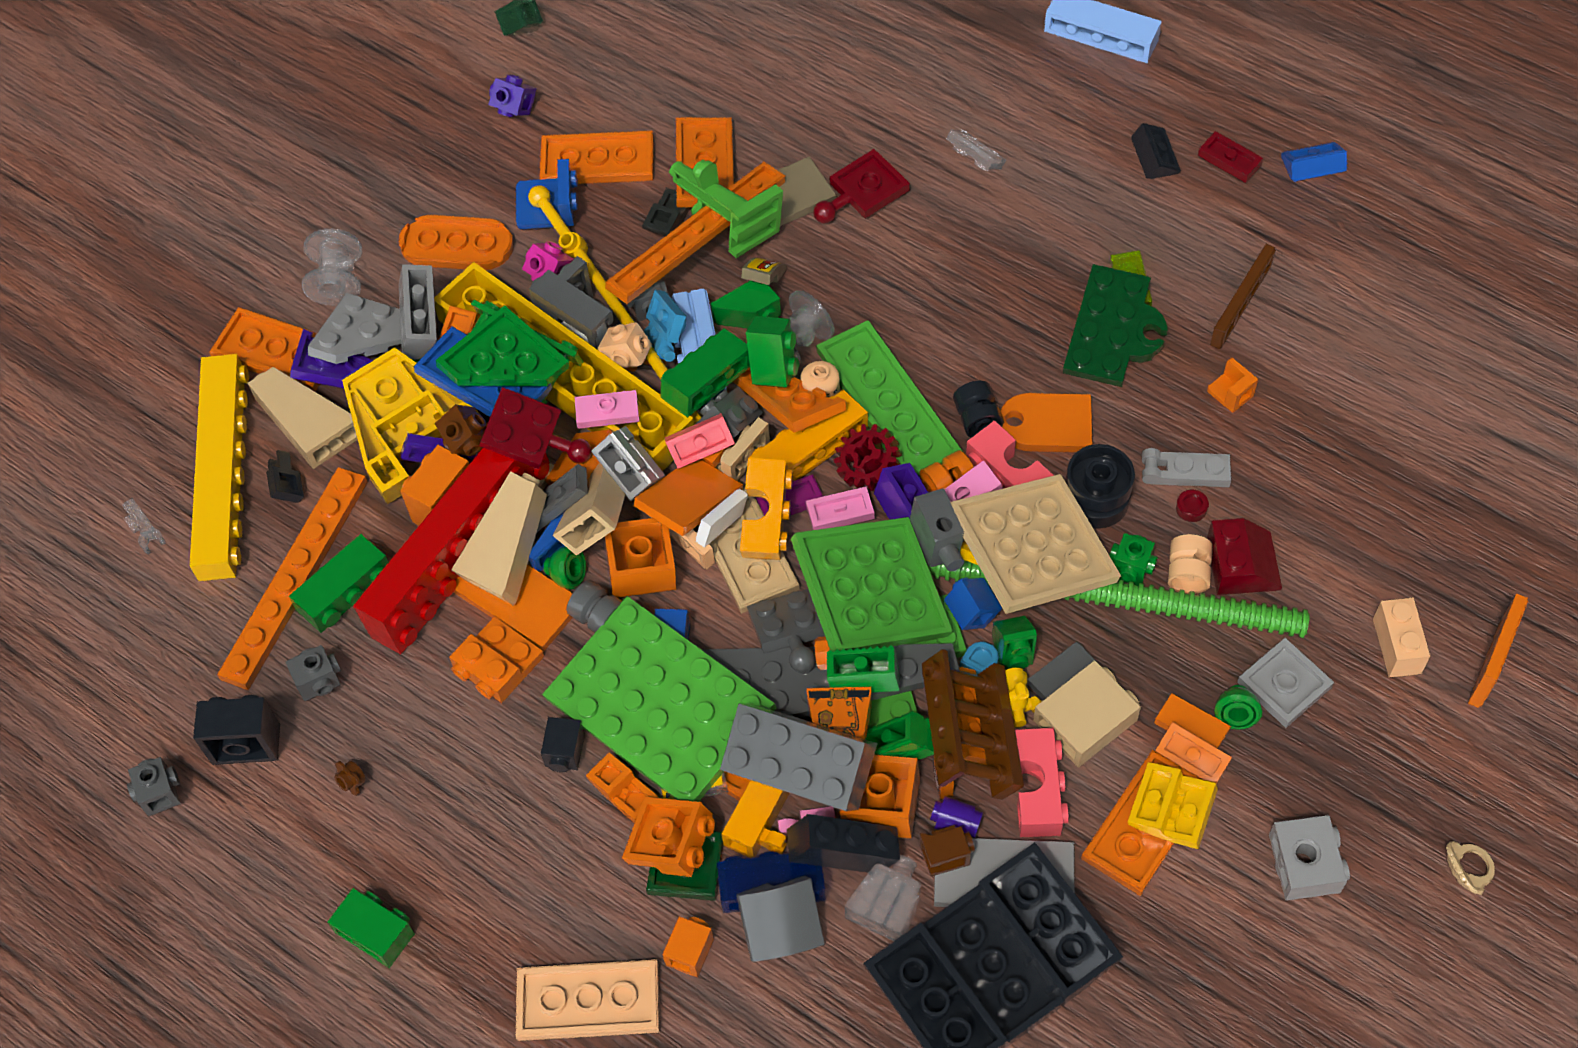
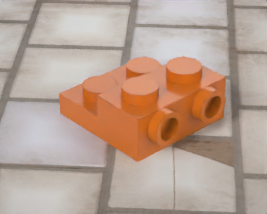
M494 616L476 637L470 634L449 658L453 665L451 670L462 681L469 679L476 684V689L487 699L494 697L500 703H503L543 659L544 653L540 648Z
M644 797L622 859L630 865L655 867L663 874L692 877L694 868H699L703 863L704 853L702 846L705 837L711 836L714 831L715 822L713 814L701 802Z

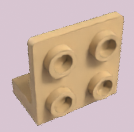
M759 417L751 426H746L734 438V446L728 447L724 451L720 463L715 467L736 481L746 472L748 458L758 447L765 446L770 442L768 423Z

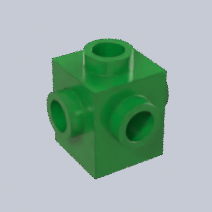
M1124 533L1120 544H1113L1110 558L1121 575L1119 580H1124L1128 584L1129 581H1132L1134 585L1139 586V583L1144 582L1146 573L1153 574L1158 556L1152 555L1155 546L1154 542L1148 541L1140 535Z

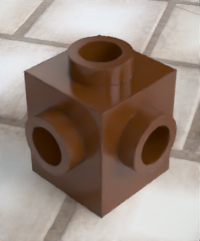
M455 404L434 423L443 438L445 448L450 450L451 454L472 456L482 450L483 447H480L479 444L486 429V421L477 413L475 407Z

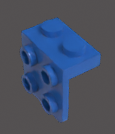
M569 159L557 160L558 178L519 181L516 184V224L519 229L553 227L542 209L534 207L529 202V191L534 186L539 185L549 190L551 195L550 203L567 226H574V210H578L577 193H573V188L578 187L577 172L576 170H571Z

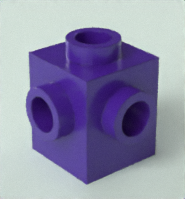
M507 74L506 78H495L494 83L490 87L488 105L498 108L499 114L508 117L530 115L537 88L522 83L523 78Z

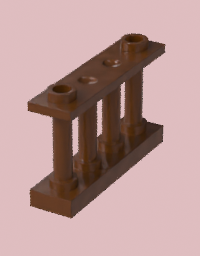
M941 649L921 664L938 785L945 787L963 774L988 779L992 798L1003 800L1024 787L1004 665L993 663L977 675L950 669L948 652ZM952 683L974 688L977 704L955 699ZM957 713L979 718L982 734L959 729ZM961 743L983 748L987 765L964 760Z

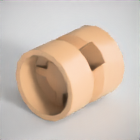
M1192 534L1180 535L1171 540L1169 558L1171 564L1169 565L1168 585L1170 588H1174L1177 592L1180 589L1185 590L1187 594L1190 591H1194L1195 594L1202 593L1210 588L1211 567L1209 565L1212 561L1213 545L1210 540Z

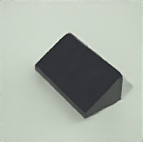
M1142 123L1132 134L1131 140L1146 178L1155 179L1179 174L1181 172L1180 166L1165 128Z

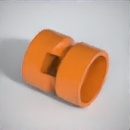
M957 450L944 457L942 464L934 462L921 469L919 472L920 479L929 493L947 488L974 468L964 452Z

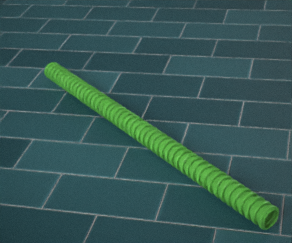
M964 561L963 566L955 571H947L944 564L934 567L928 566L931 575H934L935 579L945 577V581H949L952 578L957 582L966 577L969 579L984 578L989 586L979 565ZM1124 580L1064 598V600H1069V597L1075 598V602H1079V599H1082L1087 604H1089V601H1095V605H1099L1101 602L1105 603V607L1113 604L1118 609L1120 606H1125V610H1129L1132 607L1135 608L1136 612H1139L1140 609H1144L1145 613L1155 611V615H1160L1163 612L1167 617L1175 614L1176 618L1186 616V620L1194 617L1198 622L1201 619H1206V623L1216 621L1217 625H1221L1224 622L1229 627L1232 624H1237V628L1247 626L1248 630H1252L1255 627L1260 632L1263 629H1267L1268 633L1278 631V635H1283L1286 632L1288 636L1293 637L1294 634H1298L1299 638L1306 636L1310 617L1307 609L1299 612L1295 607L1292 610H1288L1287 606L1277 608L1276 604L1268 607L1267 603L1264 602L1261 605H1256V601H1251L1249 604L1246 603L1245 599L1237 602L1236 598L1226 600L1225 596H1221L1218 599L1215 598L1214 594L1206 597L1205 593L1195 595L1194 591H1190L1187 594L1182 589L1179 592H1174V588H1170L1168 591L1164 590V586L1156 589L1154 585L1150 584L1149 587H1144V583H1139V586H1137L1132 581H1129V584H1124Z

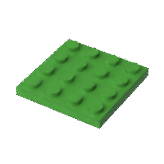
M909 517L797 532L792 536V545L827 643L833 652L836 649L841 651L843 648L848 651L850 648L852 650L856 648L861 650L863 647L868 649L870 646L873 649L877 646L879 648L883 646L889 647L890 645L897 646L944 638L951 634V625Z

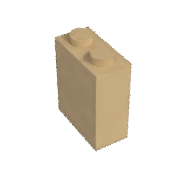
M1094 660L1035 707L1033 721L1041 729L1054 728L1055 740H1061L1062 751L1079 768L1138 720L1141 706L1131 691H1125L1116 682L1114 674L1108 668H1102Z

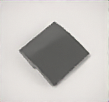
M802 876L776 886L767 883L736 894L751 961L756 962L780 958L825 945L811 878Z

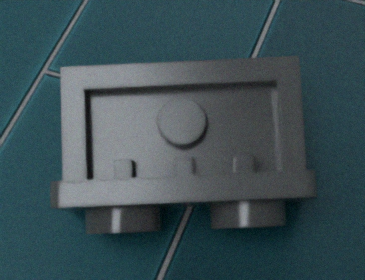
M738 386L730 393L724 390L714 400L712 399L700 411L703 417L697 423L722 413L734 439L763 412L758 407L756 401L746 395Z

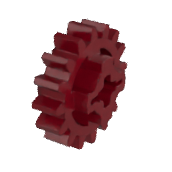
M862 424L860 432L857 433L852 428L850 429L851 437L849 439L843 436L840 438L844 445L843 447H835V451L840 457L833 459L838 467L837 473L841 478H844L843 480L848 486L854 484L858 489L866 485L870 491H874L875 483L878 482L883 468L901 465L896 458L902 456V452L897 447L899 445L898 441L887 428L881 431L879 426L874 424L871 430H869L865 424ZM881 443L885 445L886 453L882 452ZM850 462L854 463L855 472L851 470Z

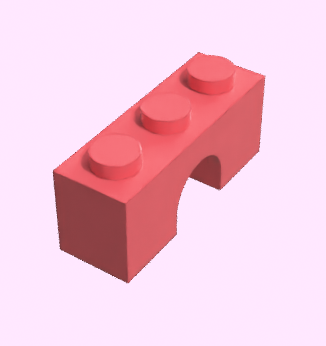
M995 420L967 441L966 456L975 467L982 461H985L1001 482L1002 489L1054 476L1038 460L1027 468L1017 469L1011 467L1007 462L1014 457L1016 440Z
M1054 728L1017 729L1015 734L1022 774L1033 775L1042 785L1036 791L1018 794L1019 836H1061L1063 824H1068L1067 803H1061L1060 792H1065L1064 771H1058L1057 760H1062L1061 740H1055Z

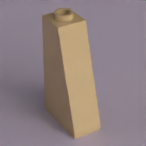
M272 367L248 382L255 400L312 469L358 440L352 416L349 412L278 369Z
M600 462L587 479L588 493L565 511L553 534L558 541L575 555H578L615 530L624 501L625 493Z
M510 471L451 570L465 581L514 606L518 599L547 494L538 487L540 481L533 476L523 473L521 477Z

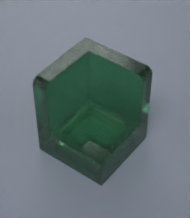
M514 0L494 11L504 36H509L522 28L537 26L544 22L535 0Z

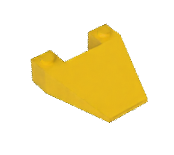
M395 347L342 380L365 469L372 483L387 504L402 496L400 490L404 481L409 477L400 464L403 461L401 459V449L407 434L439 438L441 434L434 424L455 404L472 407L414 372L416 362Z

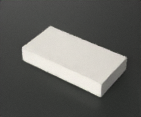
M739 488L707 514L700 522L696 542L705 548L741 517L748 494Z

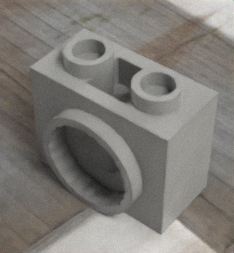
M1330 816L1275 822L1269 833V839L1285 901L1341 893L1347 880L1350 878L1347 861L1345 859L1341 860L1338 849L1341 845L1340 834L1336 826L1332 827ZM1296 854H1305L1312 862H1301Z

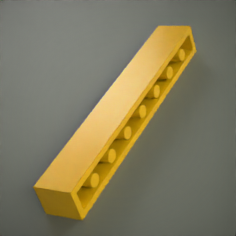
M237 354L201 357L190 568L198 581L236 578L237 565L241 564L238 538L242 537V524L239 519V511H243L244 503L240 493V485H244L245 482L241 459H245L246 456L242 433L247 431L243 408L248 406L244 383H248L249 373L247 366L242 365Z

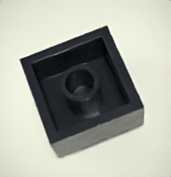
M245 695L241 699L213 697L208 701H197L193 739L212 765L278 761L281 725L264 697L257 695Z

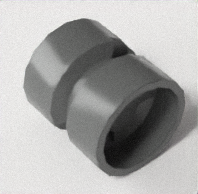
M587 580L574 591L569 599L566 611L568 615L582 624L587 623L588 629L595 633L605 624L622 601L614 595L607 596V591L592 580Z

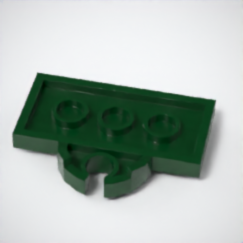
M1092 265L1064 363L1063 374L1122 387L1129 361L1139 363L1152 361V358L1162 350L1165 343L1164 340L1160 338L1149 340L1143 334L1147 330H1154L1160 336H1167L1168 331L1164 316L1155 307L1145 304L1151 277L1100 265Z

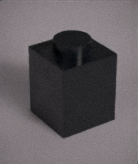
M548 717L541 749V756L545 767L556 772H567L568 769L578 770L585 737L581 720Z

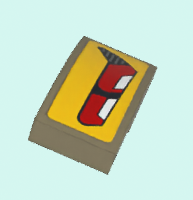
M752 258L742 267L741 278L770 285L771 282L778 283L786 272L787 265L762 258Z

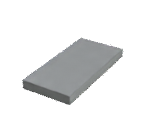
M972 838L975 852H971L970 865L935 876L934 907H948L978 886L980 880L1034 842L1074 892V842Z

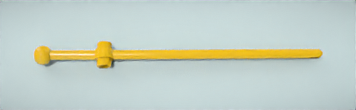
M541 185L531 188L528 194L529 202L534 207L541 208L560 235L558 243L562 247V251L572 258L578 256L586 261L591 281L621 324L635 323L619 299L605 289V279L587 255L588 246L585 239L569 230L550 203L551 195L549 190ZM651 346L646 359L661 379L664 372L668 369ZM698 411L690 415L694 418V425L702 418Z

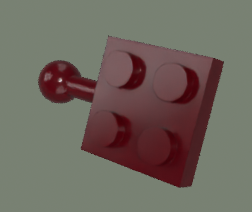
M872 149L829 176L830 185L840 196L830 202L826 200L818 202L814 206L813 215L818 222L826 224L835 218L836 211L850 204L866 219L910 190V183L875 149Z
M504 387L500 391L479 444L480 447L537 469L541 465L548 446L566 452L569 459L577 464L587 462L592 455V447L588 441L584 439L570 441L552 434L561 412L560 409Z

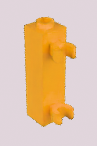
M750 780L721 833L723 845L753 860L761 846L781 856L787 846L785 842L786 836L770 829L790 793Z

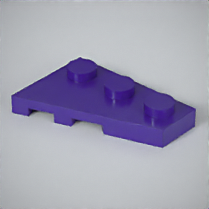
M303 329L291 367L290 378L344 389L342 380L373 360L357 354L349 356L346 362L334 364L308 356V345L314 338L312 337V332Z

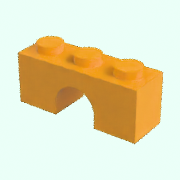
M748 458L746 492L748 496L761 497L768 501L769 510L764 517L758 520L742 521L740 552L743 558L781 560V551H787L788 532H783L784 520L790 519L791 503L790 501H785L786 489H792L793 470H788L786 460Z

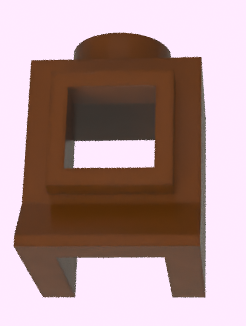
M955 825L933 831L931 835L920 833V848L930 877L970 865L971 852H975V847L969 831L964 833L962 827L955 828Z

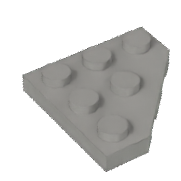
M346 293L308 345V356L338 364L348 361L349 356L361 353L367 357L387 352L388 347L402 344L400 309Z

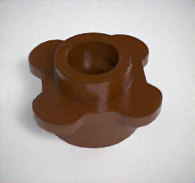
M341 761L336 762L337 773H335L334 779L337 785L343 791L350 790L354 796L360 794L358 787L366 780L361 768L353 761H348L345 764Z

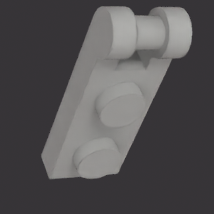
M1148 448L1142 451V463L1145 464V469L1142 470V481L1146 484L1230 487V454L1160 452L1155 448ZM1158 466H1166V470H1160Z

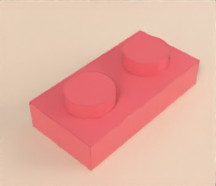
M722 413L665 437L667 447L678 469L735 444Z

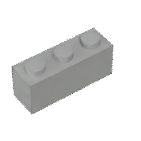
M402 264L399 279L402 353L410 359L420 360L434 346L437 340L432 266Z

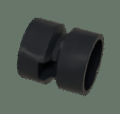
M981 380L972 381L962 385L954 392L953 400L958 414L961 415V422L968 437L972 438L994 420L1001 427L1003 426V417L998 405L995 403V396L988 382Z

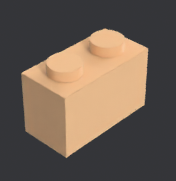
M1414 598L1381 601L1374 615L1373 622L1388 677L1422 674L1430 658V653Z

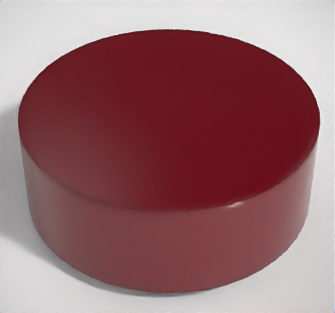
M1190 489L1183 491L1178 496L1176 512L1185 521H1200L1207 514L1209 507L1208 498L1198 490Z

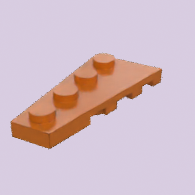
M749 368L733 381L793 433L805 430L813 424L846 411L844 399L840 397L831 399L826 396V391L818 387L808 391L803 388L802 381L795 377L791 379L788 387L752 384Z

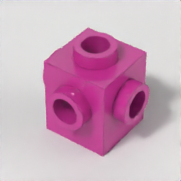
M555 242L533 243L526 253V260L522 270L530 274L531 280L534 281L536 278L541 277L548 269L558 275L561 269L566 264H570L574 259L564 253L562 247Z

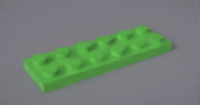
M869 320L816 345L820 358L831 363L838 370L841 388L868 412L869 428L871 429L874 424H877L881 431L887 428L898 441L899 445L897 447L902 452V456L896 459L900 464L911 463L919 478L921 469L934 462L942 464L944 457L957 450H961Z

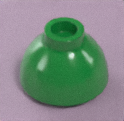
M566 546L561 547L551 557L546 558L544 572L560 587L571 590L576 589L582 583L586 574L585 556L583 552L575 555Z
M1234 685L1219 696L1215 704L1214 714L1217 719L1230 725V729L1243 730L1253 727L1260 721L1262 707L1259 699L1253 692L1242 685Z

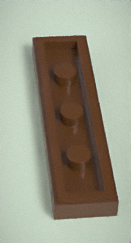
M1265 244L1214 327L1211 346L1220 350L1270 270L1276 247Z

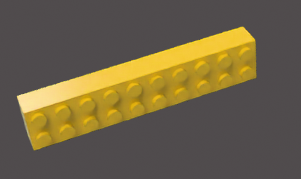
M473 262L434 297L435 311L438 320L443 324L450 305L477 313L471 305L472 301L476 300L482 304L485 301H489L499 308L505 305L530 328L556 342L561 343L562 340H565L578 348L577 353L584 362L580 367L569 361L570 368L558 377L546 399L576 420L575 397L636 390L640 422L589 427L587 429L591 432L611 430L614 432L626 426L634 435L635 441L638 440L662 471L674 461L665 442V437L693 426L694 418L692 416L687 418L661 398V394L478 264Z

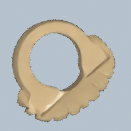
M1449 842L1446 846L1447 860L1454 877L1471 893L1482 895L1484 887L1493 880L1495 866L1491 857L1485 850L1476 845H1460L1458 842ZM1472 852L1482 857L1487 865L1485 876L1480 877L1465 872L1460 863L1465 853Z

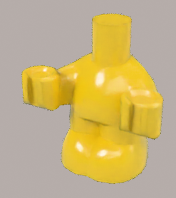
M1010 668L1005 670L1014 727H1022L1026 725L1024 712L1030 710L1035 712V707L1042 701L1036 696L1028 698L1030 695L1026 687L1028 683L1027 673L1021 668Z

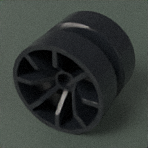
M1105 444L1086 446L1077 451L1070 459L1066 474V484L1093 528L1101 529L1113 526L1126 515L1135 478L1134 466L1124 452Z

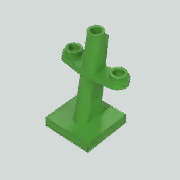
M700 160L693 169L682 161H677L671 166L669 174L673 177V182L698 199V202L691 210L692 215L707 205L730 222L728 252L735 258H738L780 231L783 190L776 184L752 199L746 200L719 184L717 165L711 161Z

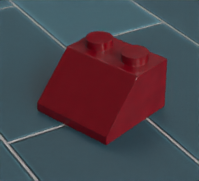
M1245 518L1211 521L1207 539L1213 544L1211 566L1217 595L1280 591L1282 589L1271 531Z

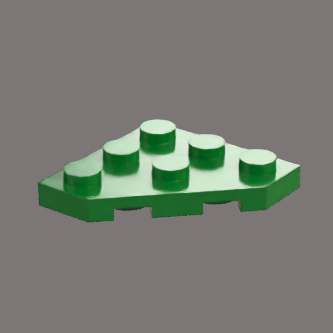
M505 305L436 359L437 368L458 386H548L570 368L569 360Z

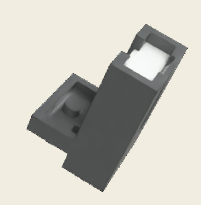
M577 256L570 264H566L558 275L548 269L541 277L536 278L529 288L532 304L598 350V346L608 330L606 323L610 325L613 322L612 311L593 299L587 263Z

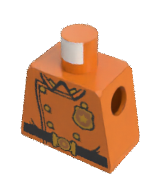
M871 687L807 688L808 709L812 723L866 739L872 707Z

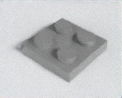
M1286 638L1240 675L1237 681L1239 685L1253 692L1261 705L1285 728L1332 689L1334 682Z

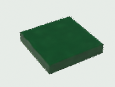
M713 831L711 836L705 837L702 846L704 853L703 863L699 868H694L692 877L663 874L657 868L650 867L646 889L647 895L716 901L723 846L722 832Z

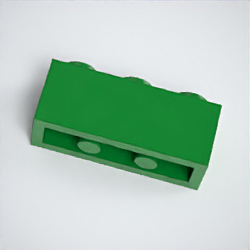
M725 328L715 336L711 335L701 347L694 352H689L683 361L674 368H669L664 372L661 377V398L688 418L750 368L747 344Z
M360 534L291 593L289 598L296 611L322 633L328 627L334 626L340 617L356 603L389 563L385 554Z

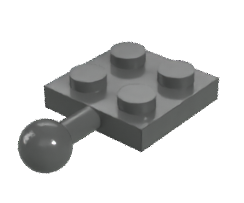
M809 589L795 591L770 600H762L747 606L750 620L764 654L790 647L792 652L789 656V663L793 670L805 673L813 668L815 665V654L810 648L805 647L803 643L815 640L817 637H823L825 634Z

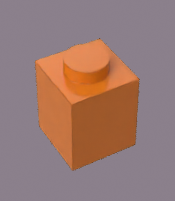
M679 916L662 954L665 965L698 978L714 941L709 924L696 917H690L688 920Z

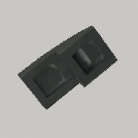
M666 187L659 203H653L642 227L645 230L666 236L682 223L691 207H677L676 190Z

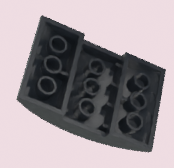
M1034 842L980 880L978 886L924 924L922 922L868 959L863 965L922 1048H1006L1081 993L1119 962L1123 956Z

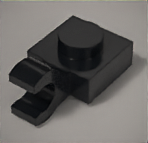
M277 450V460H268L269 470L266 472L270 497L299 503L304 497L300 471L291 470V456L289 452Z

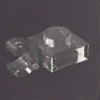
M133 498L121 504L128 514L123 519L133 533L140 531L138 543L146 554L152 553L148 547V543L151 540L156 539L161 545L166 544L161 532L152 526Z

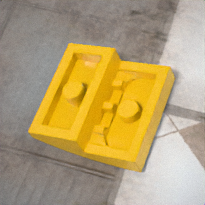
M1148 762L1128 819V824L1158 838L1199 849L1218 791L1217 784L1183 776L1181 769Z

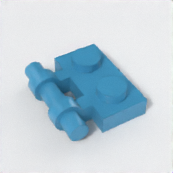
M654 290L646 314L650 323L645 328L644 333L652 343V347L660 359L671 362L676 356L671 343H678L680 334L685 330L686 315L666 291Z

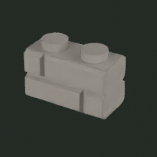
M626 426L612 432L591 451L630 501L665 476L638 440L635 441L634 435Z

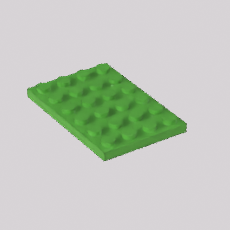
M628 596L542 694L547 701L569 718L581 720L583 729L675 800L699 802L724 772L720 770L738 703L755 704L774 711L777 708L774 702Z

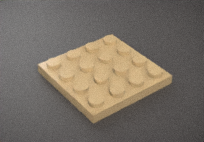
M1061 474L951 502L964 530L963 538L1005 614L1117 583L1121 577Z

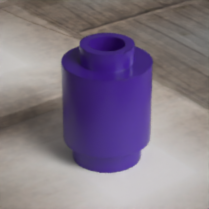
M945 796L943 803L935 802L930 820L936 822L934 828L936 830L955 825V828L962 827L964 833L969 831L971 837L975 838L983 812L975 810L976 806Z

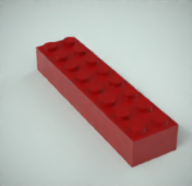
M482 448L353 605L373 640L400 655L407 646L413 644L419 631L427 621L433 619L439 606L455 591L456 579L459 575L451 569L510 471L521 477L523 473H527L536 479L543 480L550 469V462L546 452L539 469Z

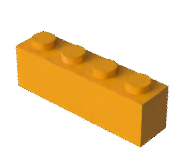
M843 389L835 396H830L829 398L840 397L844 399L846 411L813 424L802 431L793 433L790 429H784L765 446L758 447L749 458L786 460L788 470H793V481L801 479L836 453L835 447H843L844 443L840 438L843 436L849 439L851 437L850 429L853 428L858 433L861 431L862 424H865L868 428V412Z

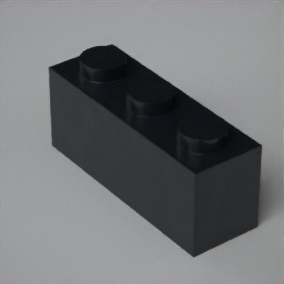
M807 814L787 829L789 862L879 874L900 861L897 827Z

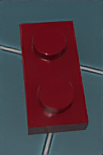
M1217 131L1204 142L1198 152L1199 157L1244 183L1254 175L1263 162V157Z

